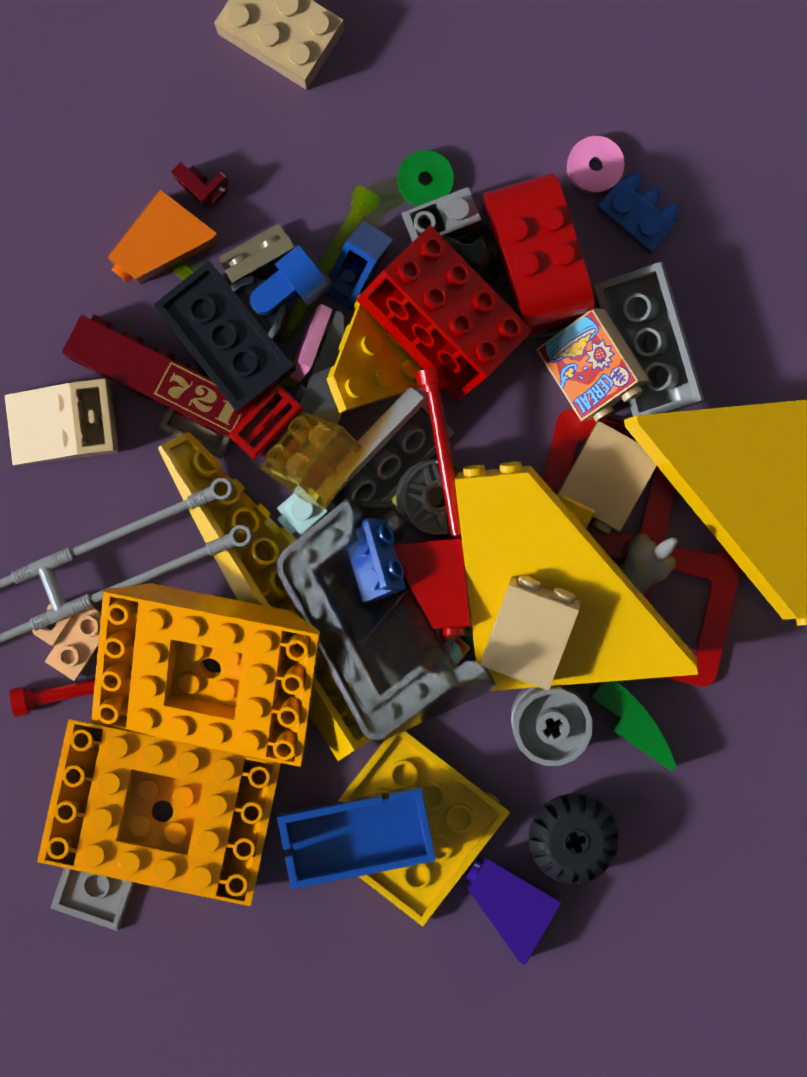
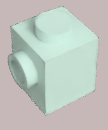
M305 485L301 486L277 507L282 513L278 521L291 535L297 531L301 536H304L329 514Z

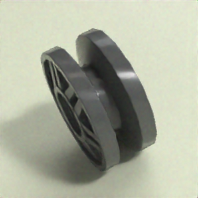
M438 459L421 460L410 466L400 477L396 489L397 508L403 520L416 530L432 535L450 534ZM453 463L456 477L459 472H463V469ZM438 487L442 491L443 498L439 505L433 507L428 501V495L431 489Z

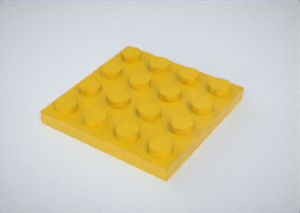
M396 724L338 801L381 792L383 799H388L389 791L421 785L436 861L358 877L423 927L504 822L510 811Z

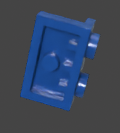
M365 519L362 521V527L343 535L363 603H372L406 589L403 580L404 570L402 564L397 559L393 546V532L387 525L386 520Z

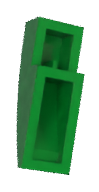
M617 681L598 682L589 697L617 716L610 729L673 772L676 764L669 746L645 708Z

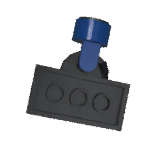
M297 245L278 260L275 266L279 270L266 281L250 276L241 278L230 286L210 260H208L154 304L158 312L239 415L296 370L276 345L277 340L285 332L289 320L288 304L300 296L306 305L309 306L332 288L330 285L332 283L331 279L304 245L302 247Z

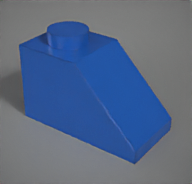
M363 221L346 240L329 274L332 288L325 292V294L351 310L356 303L357 297L362 294L382 263L393 239L366 221Z

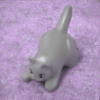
M647 534L635 535L628 541L625 549L627 552L626 558L619 568L643 596L652 584L665 580L675 568L676 561L671 553L678 541L672 537L658 545L651 541Z

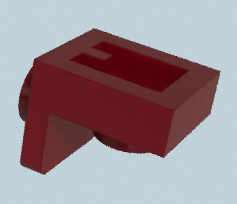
M180 162L171 171L174 180L204 208L210 202L213 205L217 204L228 191L226 186L229 182L227 176L222 171L207 186L205 185L207 178L194 165L188 169Z

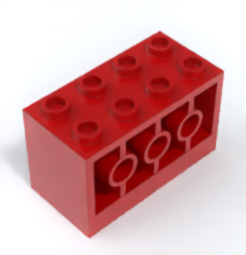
M431 225L402 251L356 299L424 370L444 366L446 381H443V390L455 402H458L486 379L533 331Z

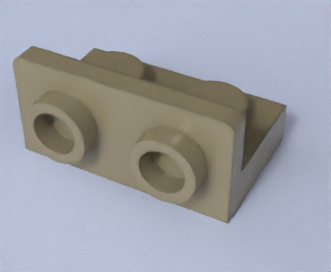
M276 224L219 257V261L232 284H234L241 278L250 276L257 278L276 267L275 263L295 247L281 225Z

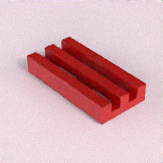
M278 384L251 409L228 436L255 461L299 415L304 407ZM279 394L283 399L243 440L240 437L243 431ZM290 404L292 408L253 449L250 445Z

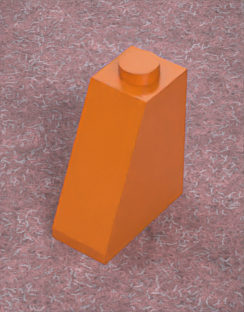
M159 190L109 254L108 259L114 264L111 270L125 282L129 283L133 278L136 282L142 284L216 245L220 238L210 227L162 190Z

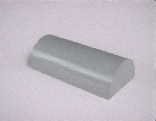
M658 262L594 284L601 309L606 310L650 380L641 386L643 392L629 401L633 417L637 415L674 412L703 402L704 397L664 263Z
M409 387L310 489L351 531L362 527L363 520L373 518L396 494L400 477L410 466L421 460H429L436 453L427 400L416 390ZM447 425L448 436H449V439H450V437L454 434V432H453V430Z

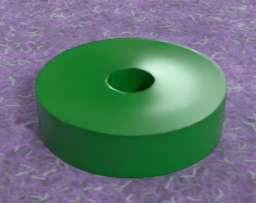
M430 150L414 152L406 157L399 167L397 174L399 192L403 199L414 207L451 194L453 189L454 174L448 160L437 152ZM423 174H428L431 176L432 182L429 185H422L419 182V177Z

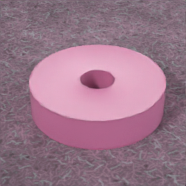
M603 136L586 137L580 140L570 152L567 161L569 179L577 189L591 195L606 193L618 183L623 175L625 166L624 156L619 146L612 140ZM592 160L600 161L602 169L599 171L592 170L589 162Z

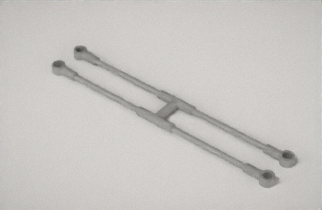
M217 478L210 487L187 496V499L74 548L67 547L11 572V575L0 579L1 589L10 584H19L40 575L52 605V609L31 617L30 621L0 633V643L32 629L37 631L89 609L94 606V603L103 600L104 590H101L92 595L86 594L66 602L53 569L75 560V557L190 507L195 509L216 499H229L235 490L232 481L225 478ZM221 482L226 483L228 486V491L223 496L217 492V486ZM237 525L232 528L229 534L207 542L203 548L106 589L139 585L209 554L214 556L235 546H248L253 541V531L248 526ZM240 529H244L247 533V539L243 543L236 539V533Z

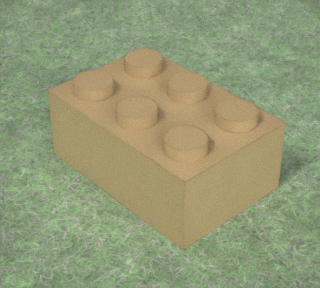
M228 0L214 22L218 35L306 90L345 31L343 19L313 0Z

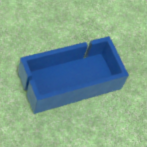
M421 785L389 791L388 799H383L381 792L282 812L277 817L283 850L291 849L292 845L294 851L287 852L285 856L291 890L436 861Z

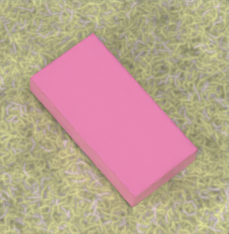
M323 304L318 305L309 318L292 363L296 370L289 375L290 378L301 382L311 369L332 312L331 308Z

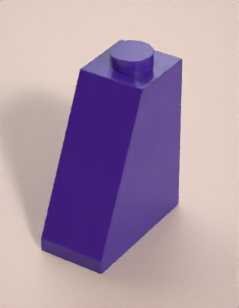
M485 854L481 862L477 859L474 860L465 876L466 879L470 880L467 885L468 890L517 960L526 965L558 910L561 901L556 895Z

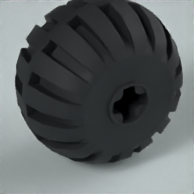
M577 793L565 794L549 800L537 811L530 825L529 848L534 861L546 875L559 882L580 884L596 879L609 868L618 850L619 835L613 816L603 804L587 795ZM572 832H576L579 837L584 836V839L579 841L580 847L575 849L572 845H566L565 843L570 840L569 834Z

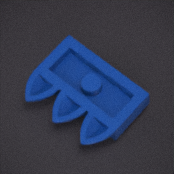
M634 173L620 179L599 203L597 209L646 251L651 253L675 225L678 217V205H667L657 210L660 190L651 189L639 195L641 173Z

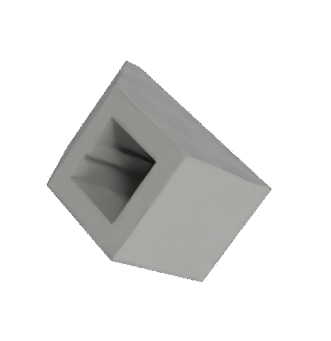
M469 187L401 213L412 242L429 225L446 241L478 229L481 225V218Z

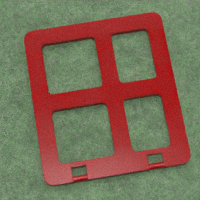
M566 409L557 417L543 480L556 495L571 470L578 442H586L596 425L595 420L581 421L574 409ZM607 417L600 421L609 427L618 429V432L636 441L626 429L623 420ZM656 466L638 534H647L651 541L659 545L665 540L676 488ZM590 525L587 526L586 530L609 556L625 560L627 543L634 536L614 531L607 535ZM721 543L716 554L676 546L671 553L676 561L675 568L672 571L709 580L711 586L694 654L698 662V675L661 678L699 687L709 686L716 679L741 572L739 565ZM654 584L644 594V597L649 602Z

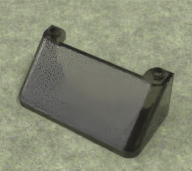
M345 499L279 555L277 573L300 617L320 631L318 651L361 731L371 740H386L485 694L496 686V683L489 670L482 667L479 661H467L456 667L404 576L403 580L406 589L372 603L362 602L348 553V548L358 541L356 529L362 527V521L368 518L386 520L387 525L393 532V545H395L403 537L404 521L394 503Z

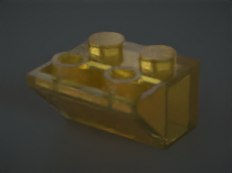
M301 411L291 421L288 430L278 443L268 451L265 460L259 468L302 500L325 510L367 451L342 426Z

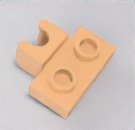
M51 603L47 606V610L52 609ZM90 607L56 622V626L52 630L46 627L37 631L32 629L34 635L49 645L54 646L44 662L73 681H77L98 649L101 611L95 607Z

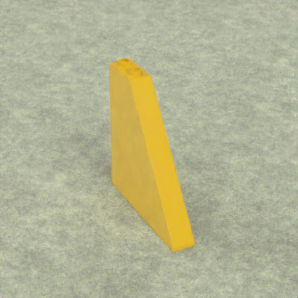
M807 400L637 415L624 419L626 429L783 620L796 619L797 626L807 625Z
M519 461L501 463L499 465L500 469L485 470V465H472L464 467L463 472L457 474L455 487L480 692L537 687L480 666L512 576L519 578L520 575L532 577L541 583V587L552 591L555 588L570 591L576 596L575 599L581 601L578 615L551 686L698 675V662L694 653L531 466L522 467Z

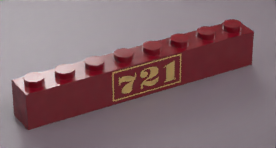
M95 314L92 315L91 319L83 315L79 317L61 352L67 359L166 409L172 408L174 413L226 438H229L228 434L261 400L259 399L239 415L214 382L205 377L207 373L203 368L190 362L185 367L173 361L175 355L159 346H156L153 351L142 345L144 340L141 337L127 330L121 335L110 329L112 324L109 321ZM270 404L240 435L243 440L270 413ZM283 410L282 414H279L250 446L254 449L289 411ZM297 416L260 456L316 484L323 477L338 448V444L332 441L334 438L332 433L318 426H315L312 431L301 425L302 419Z

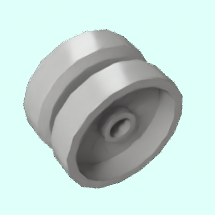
M573 685L551 686L549 691L540 687L524 688L517 694L511 708V726L519 749L530 760L544 766H561L574 761L586 750L592 737V718L582 694ZM553 718L555 723L547 725L545 721Z

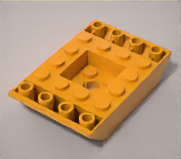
M154 583L105 589L102 600L91 724L301 767L320 631L290 610ZM208 658L216 660L221 667V671L218 673L208 671L203 661Z
M68 719L37 862L251 907L281 763ZM167 801L171 804L173 815L168 821L163 822L155 818L153 808L157 802Z

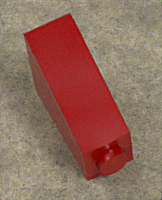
M462 538L393 545L397 559L402 564L404 577L433 629L443 631V637L465 635V629L472 628Z

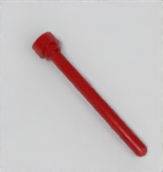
M444 366L415 371L417 385H421L422 392L427 394L450 534L453 539L461 538L455 487L456 477L440 390L444 389L443 381H446Z
M95 679L33 692V689L26 690L25 687L10 689L9 697L14 717L29 715L31 710H36L37 705L94 694Z

